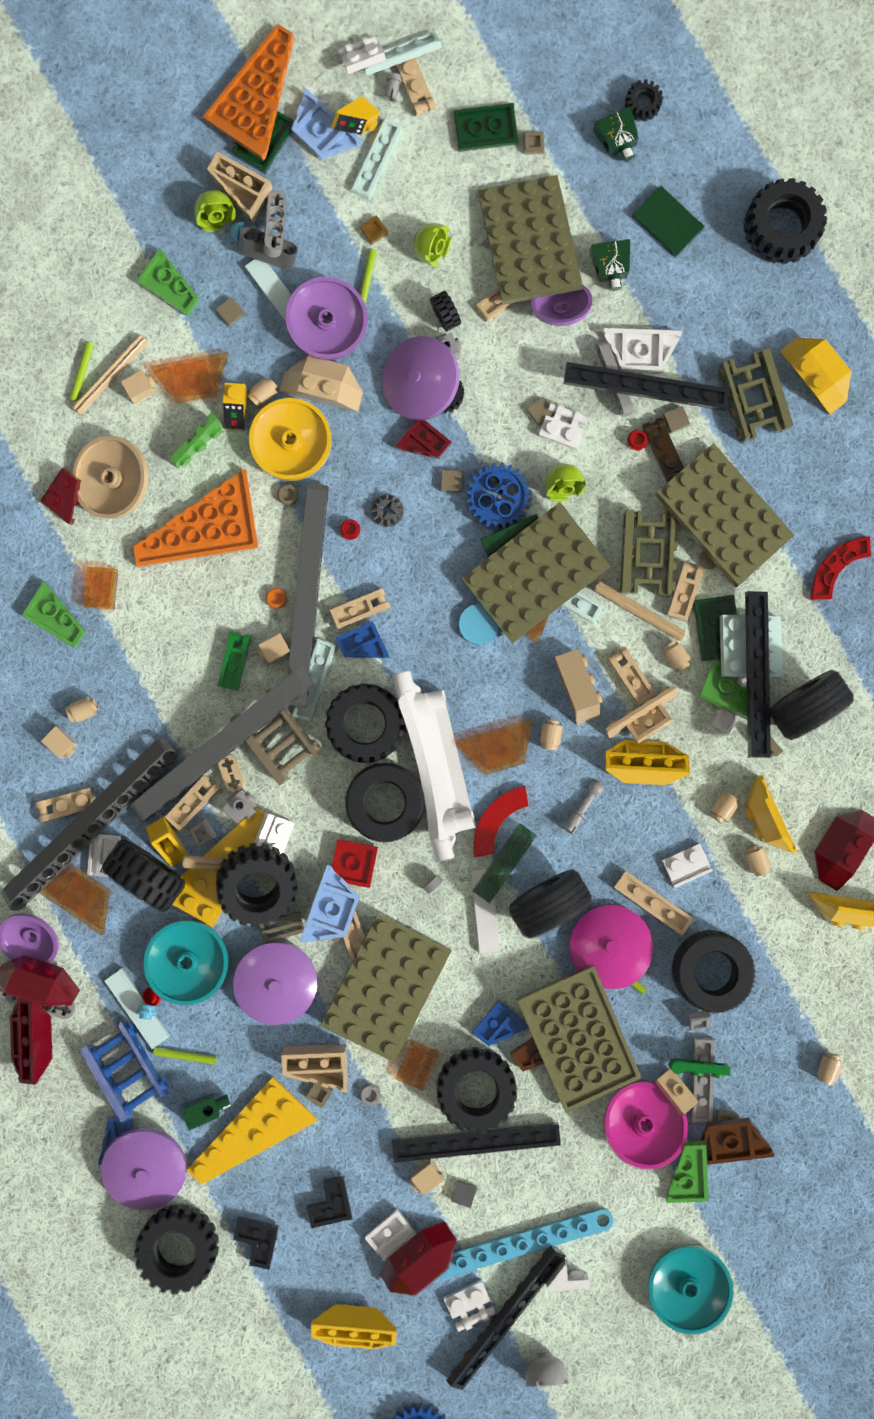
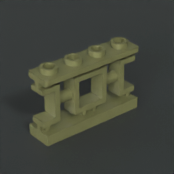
M770 348L763 349L759 353H753L751 356L753 364L736 368L734 359L728 362L723 361L718 369L720 381L723 380L725 388L729 389L728 400L731 405L729 412L731 418L735 419L737 425L735 427L736 436L738 439L741 438L742 443L755 440L757 438L755 429L771 425L774 434L780 431H788L794 426ZM761 367L764 378L753 381L751 371L758 370ZM743 374L745 383L737 385L735 388L732 377ZM760 386L764 403L748 407L743 390ZM773 405L776 417L765 419L763 410L771 408ZM755 413L757 422L747 426L743 415Z
M626 509L624 512L620 578L621 594H637L639 584L657 585V596L665 595L669 597L672 592H675L676 580L673 579V571H676L677 559H674V551H677L678 539H675V531L678 530L679 522L671 513L663 512L661 514V522L642 521V511L635 512V510ZM634 519H636V527L647 528L646 538L637 537L635 539V546H633ZM666 521H668L667 548L665 547L666 539L655 538V528L665 529ZM641 544L659 545V563L640 562ZM632 559H634V568H645L644 579L635 578L633 580V587H631ZM664 561H666L665 588H663L664 580L652 579L653 569H663Z

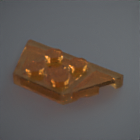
M228 352L153 365L150 368L174 401L180 404L217 397L229 355Z
M532 719L457 740L455 743L484 775L525 764Z
M75 867L53 879L39 892L101 936L104 935L111 889L92 876L87 875L80 868Z

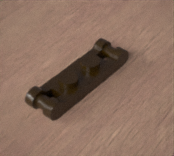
M663 417L655 419V422L642 424V427L665 481L668 483L673 478L672 474L681 472L684 467L666 428ZM659 429L660 434L654 436L653 431Z

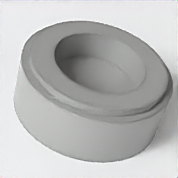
M436 875L423 889L427 894H430L443 882V879Z
M375 1084L365 1085L360 1093L361 1101L367 1106L376 1105L381 1098L380 1088Z

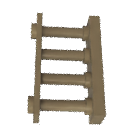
M267 689L265 693L267 694L272 689ZM288 708L284 709L281 715L246 740L247 744L278 785L287 782L290 779L288 771L310 754L314 758L322 755L319 751L321 749L320 745L316 740L310 739ZM235 714L229 720L232 722L241 714ZM287 721L294 731L275 746L267 749L263 743L264 738ZM297 738H300L306 748L284 765H279L275 759L276 755Z

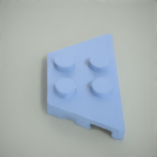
M305 88L301 105L298 107L297 118L294 120L292 133L321 160L363 144L362 139L354 133L334 130L331 125L335 114Z
M327 865L299 941L301 943L343 938L348 933L360 896L347 885L344 879L330 865Z

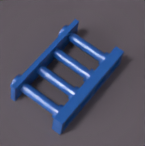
M128 1021L119 1023L118 1025L122 1031L98 1047L86 1045L79 1050L121 1123L135 1117L132 1113L133 1109L156 1093L160 1097L169 1094L168 1083L163 1077L159 1076L136 1036L137 1031L133 1024L128 1023ZM124 1039H127L132 1050L109 1065L104 1064L101 1059L102 1054ZM137 1056L143 1067L120 1083H115L111 1077L112 1072ZM145 1075H148L153 1086L131 1101H125L122 1096L123 1090Z

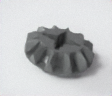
M385 494L378 496L372 503V517L377 524L383 527L394 526L403 517L404 508L402 502L395 495ZM391 503L393 513H388L383 518L384 510L381 507H387Z

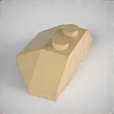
M310 356L305 357L284 372L279 391L358 412L363 391L348 365L316 359Z

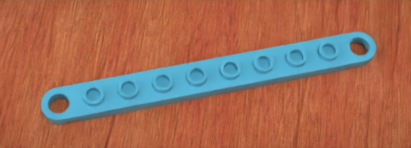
M598 1208L453 1251L449 1269L435 1281L546 1249L550 1246H556L607 1231L613 1225V1216L608 1209ZM601 1214L608 1216V1222L605 1225H600L597 1222V1217Z

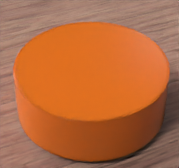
M273 588L267 593L266 601L271 608L280 609L286 605L287 595L282 589Z

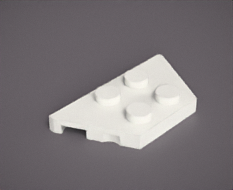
M604 328L603 335L610 345L620 371L662 372L682 335V331Z

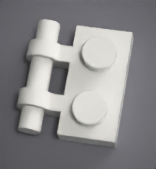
M375 35L369 38L365 36L361 38V41L353 44L347 43L344 44L343 48L337 49L338 55L342 59L348 74L386 60L384 51L380 44L377 43Z
M550 403L548 410L555 413L554 418L546 415L538 436L577 450L584 429L578 428L577 424L578 422L587 424L589 417L583 415L581 411L576 410L575 412L564 408L565 405L560 403L559 405ZM561 415L572 419L571 425L560 421Z
M482 1279L444 1296L445 1304L452 1319L458 1316L462 1318V1321L455 1324L458 1332L464 1329L469 1330L473 1328L472 1325L481 1321L486 1322L490 1320L491 1316L497 1314L494 1306L487 1309L484 1306L485 1303L491 1300ZM478 1308L479 1313L468 1316V1311Z

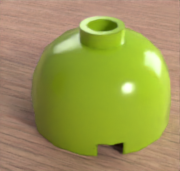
M219 190L203 192L197 197L193 207L197 225L201 226L206 232H217L225 229L221 225L229 222L231 225L236 216L232 201L225 193Z
M429 223L421 227L413 238L416 256L427 265L439 266L440 264L437 262L442 256L445 259L450 249L451 237L448 236V231L451 232L450 229L439 223Z
M565 463L555 465L547 473L544 482L546 495L554 502L568 501L570 499L566 496L575 494L578 497L587 487L582 471L575 465Z

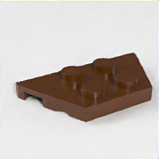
M749 1117L707 1122L700 1141L706 1142L707 1165L775 1157L773 1149Z

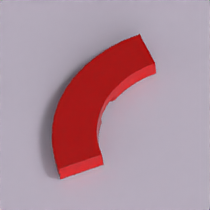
M870 536L850 540L838 546L825 557L814 575L810 601L833 599V588L839 573L850 563L871 557Z
M526 786L504 793L485 810L475 831L474 857L495 854V837L503 821L513 812L529 807Z

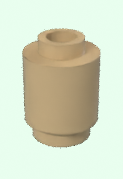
M262 378L250 390L247 397L259 408L277 394L275 390L277 385L270 378L267 380Z
M676 640L662 649L664 651L663 655L673 670L678 668L679 671H682L690 665L688 662L691 660L690 656L682 644H678Z
M89 696L70 703L65 708L66 714L72 723H78L97 715L96 710L99 709L95 699H91Z
M547 720V724L542 723L539 742L541 743V748L557 750V747L560 746L563 726H559V721Z
M726 791L724 795L719 797L711 809L713 813L712 818L720 823H723V821L729 822L739 807L738 803L740 800Z
M754 844L746 848L747 851L744 853L751 872L756 877L769 873L771 871V864L764 847Z
M828 1052V1055L823 1054L817 1070V1080L833 1086L834 1081L838 1080L844 1063L840 1060L841 1057L831 1052Z

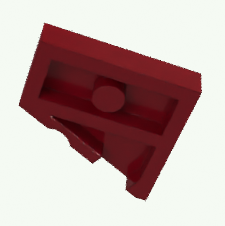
M61 468L40 500L69 525H73L75 521L73 512L74 506H77L78 503L77 494L80 490L81 480L66 468Z

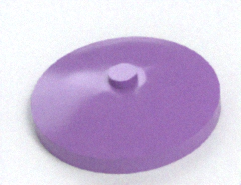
M317 277L301 284L291 295L286 307V327L293 343L306 355L321 360L340 359L353 352L364 338L368 322L367 309L360 294L347 282L333 277Z
M416 336L407 339L393 350L385 364L382 377L385 398L392 409L401 416L413 420L433 418L442 413L456 395L460 380L459 365L452 350L443 342L428 336Z
M269 941L251 948L239 961L233 979L234 995L240 1008L252 1019L269 1025L285 1024L299 1018L312 1004L317 989V975L311 959L297 946L283 941Z
M135 1128L122 1133L108 1146L101 1164V1177L105 1189L118 1203L131 1209L152 1210L169 1203L180 1192L186 1177L187 1163L182 1148L170 1135L153 1128Z

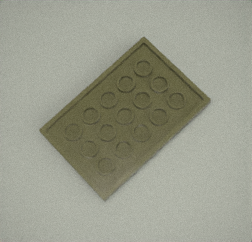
M558 175L478 190L502 305L581 290L583 288Z
M714 443L654 494L735 587L743 583L794 536L790 529Z
M559 502L466 574L462 580L513 644L606 572L611 566L562 503Z
M377 912L320 1026L395 1063L452 950Z
M593 964L516 998L565 1113L641 1079Z

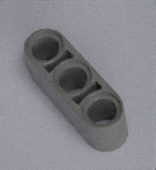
M250 227L241 229L237 247L241 254L281 269L289 270L293 268L298 250L294 243L283 240L281 255L275 258L269 257L263 251L264 232ZM271 242L272 247L275 248V242Z

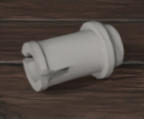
M390 73L386 78L388 83L384 99L389 101L392 93L391 102H396L399 85L402 84L401 75Z

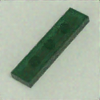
M519 823L472 892L487 903H490L537 835Z

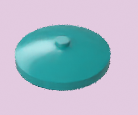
M192 920L177 921L163 927L153 936L144 955V972L150 987L159 997L176 1005H194L210 998L223 984L229 966L227 948L220 935L208 925Z
M681 1245L666 1251L653 1265L648 1278L649 1300L657 1317L670 1329L689 1335L705 1333L718 1326L731 1308L734 1295L732 1278L723 1261L712 1251L697 1245Z

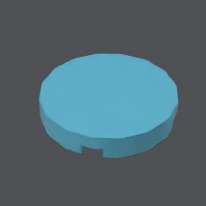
M475 604L466 608L459 620L460 633L465 640L472 644H487L495 638L499 631V626L482 604Z

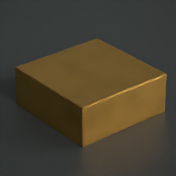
M377 215L360 226V230L371 245L388 234V230Z

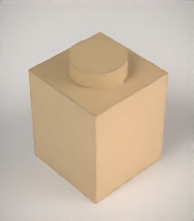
M143 370L121 381L134 404L156 393L153 388L156 383L150 374L146 375Z
M281 633L259 644L261 650L258 653L263 662L267 661L270 665L290 655V648Z
M55 726L41 740L48 749L61 759L72 756L76 751L75 747L78 745L68 733L58 726Z
M429 1159L411 1173L412 1181L410 1184L417 1193L420 1191L425 1196L444 1181V1175L433 1160Z

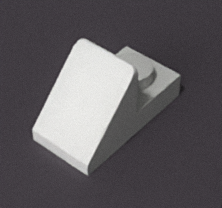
M564 1259L547 1280L546 1286L548 1292L590 1288L588 1274L583 1271L576 1270L572 1271L571 1274H567V1266Z

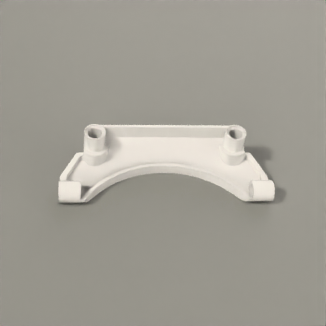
M410 671L392 675L399 707L411 739L420 774L428 829L436 862L455 858L452 849L456 840L455 833L476 828V823L470 806L444 690L422 693L420 687L413 683Z

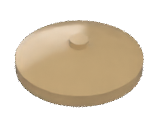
M117 436L98 437L85 445L74 463L72 474L81 480L80 490L77 494L78 501L90 514L105 519H118L133 512L142 502L148 487V467L143 454L132 442Z

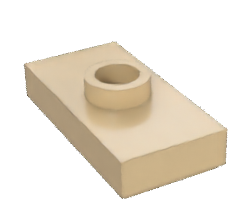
M671 1069L655 1081L681 1116L698 1103L682 1080Z

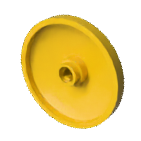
M283 398L269 403L256 415L250 427L249 445L256 463L264 472L280 480L297 481L313 475L324 465L331 450V430L325 416L316 406L302 399Z

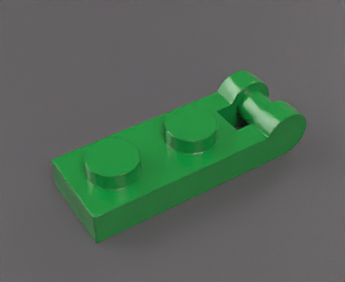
M230 631L218 687L239 691L251 635L245 634L243 636L235 631ZM236 642L242 643L241 649L234 648Z
M672 1058L668 1062V1066L674 1074L690 1071V1074L695 1076H703V1073H709L711 1077L724 1078V1075L730 1076L731 1067L727 1063Z

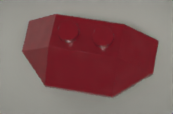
M860 810L834 818L814 851L818 879L838 891L856 873L874 843L873 816Z
M23 955L0 966V989L5 994L42 1006H72L80 992L78 986L63 967Z
M17 998L10 1015L11 1060L18 1074L19 1083L35 1085L53 1059L51 1016L41 1005Z
M446 1221L419 1231L387 1258L380 1276L389 1292L416 1296L449 1269L457 1238Z

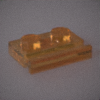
M87 566L84 608L115 611L118 569Z
M411 1040L395 1079L423 1092L439 1051Z

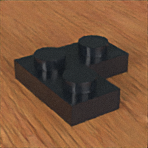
M344 1175L323 1180L327 1201L307 1205L311 1228L347 1221L353 1218Z
M238 1217L233 1240L253 1244L249 1265L270 1270L279 1225Z

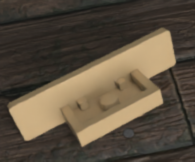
M675 685L665 687L660 691L659 695L654 698H648L636 710L631 709L625 714V717L612 721L605 729L608 738L614 737L627 728L639 744L672 723V718L662 705L678 695L677 687Z

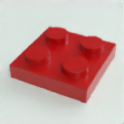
M337 839L332 868L347 884L370 888L378 847Z

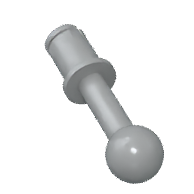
M600 781L590 782L587 787L588 793L578 809L571 810L572 814L562 827L568 833L574 835L582 820L586 819L584 813L593 799L603 793L604 786Z

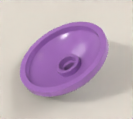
M584 285L581 290L531 299V309L535 317L553 326L574 324L585 318L592 308V295Z
M19 913L7 917L0 925V947L11 960L25 955L51 963L56 957L59 950L58 937L53 928L43 919L31 914Z

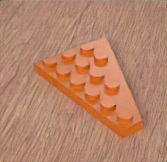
M280 24L274 27L203 115L207 123L263 161L267 156L295 40L293 33Z
M240 470L241 472L231 479H227L221 486L203 496L193 506H189L183 513L172 518L159 530L148 535L145 540L134 545L136 567L258 549L259 545L247 470Z

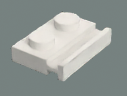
M265 813L254 843H256V846H261L262 843L268 844L271 849L275 846L280 849L281 854L285 849L295 823Z
M99 834L89 844L87 875L108 877L102 871V864L118 841L121 840V836Z
M700 843L662 860L674 888L712 872V868Z
M397 1208L365 1235V1239L376 1253L381 1256L382 1260L386 1261L391 1254L415 1236L417 1232Z

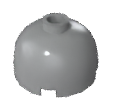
M551 1352L538 1353V1358L532 1359L527 1364L525 1370L526 1387L568 1384L564 1363L557 1357H551Z

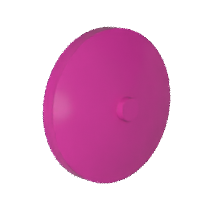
M604 905L588 911L577 921L570 936V956L577 971L593 964L604 989H620L634 984L645 974L653 956V940L648 926L635 912L622 906Z
M637 1082L622 1088L611 1098L604 1113L603 1127L606 1141L612 1152L622 1162L631 1167L652 1170L666 1166L677 1158L684 1147V1143H686L688 1134L686 1114L681 1116L655 1083Z

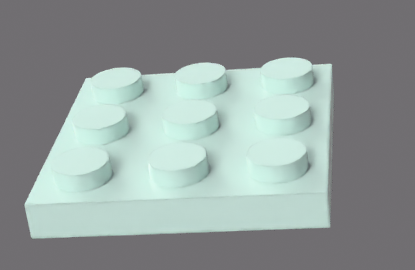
M745 615L720 616L721 677L746 678ZM768 616L769 678L780 679L783 678L781 616Z

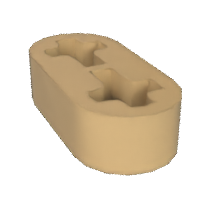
M233 755L226 756L218 763L225 787L230 792H239L245 785L239 763ZM226 758L230 761L233 760L234 764L231 765L232 772H229L228 767H223ZM232 774L234 775L235 780H240V784L237 785V789H235L234 786L230 787L229 783L232 782Z

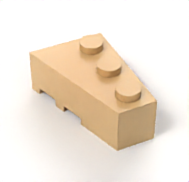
M217 151L207 168L209 176L248 221L254 225L267 203L269 193L273 191L271 181Z
M579 649L556 656L555 664L562 685L568 695L569 705L573 708L576 725L600 718L602 698L599 691L595 692L594 690L595 680L592 673L587 672L586 667L588 663L585 655H581Z
M346 1044L284 1046L281 1055L283 1076L304 1082H314L321 1084L322 1087H332L347 1093L348 1065Z

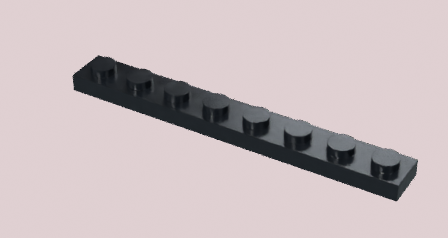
M572 362L566 363L563 380L564 385L725 411L727 408L729 393L728 388Z
M747 591L745 592L748 758H771L768 592Z
M558 1122L495 1130L489 1129L487 1133H481L480 1130L475 1131V1134L460 1132L392 1140L394 1163L561 1145Z
M550 1246L543 1252L541 1259L530 1269L529 1274L517 1286L510 1299L505 1301L499 1313L491 1319L489 1326L478 1336L477 1341L465 1353L458 1366L451 1371V1375L446 1380L451 1387L460 1390L465 1388L565 1259L566 1255L563 1251Z

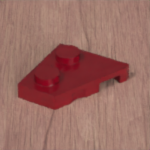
M416 420L396 444L395 448L400 451L439 459L452 442L426 420Z

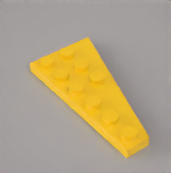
M256 808V813L250 819H244L203 857L228 858L227 854L231 851L237 852L238 847L242 845L245 848L250 847V843L255 841L265 813ZM190 868L181 876L185 880V888L172 904L211 927H214L222 913L221 904H219L217 899V870Z
M273 1076L186 1171L202 1185L317 1122L318 1118Z

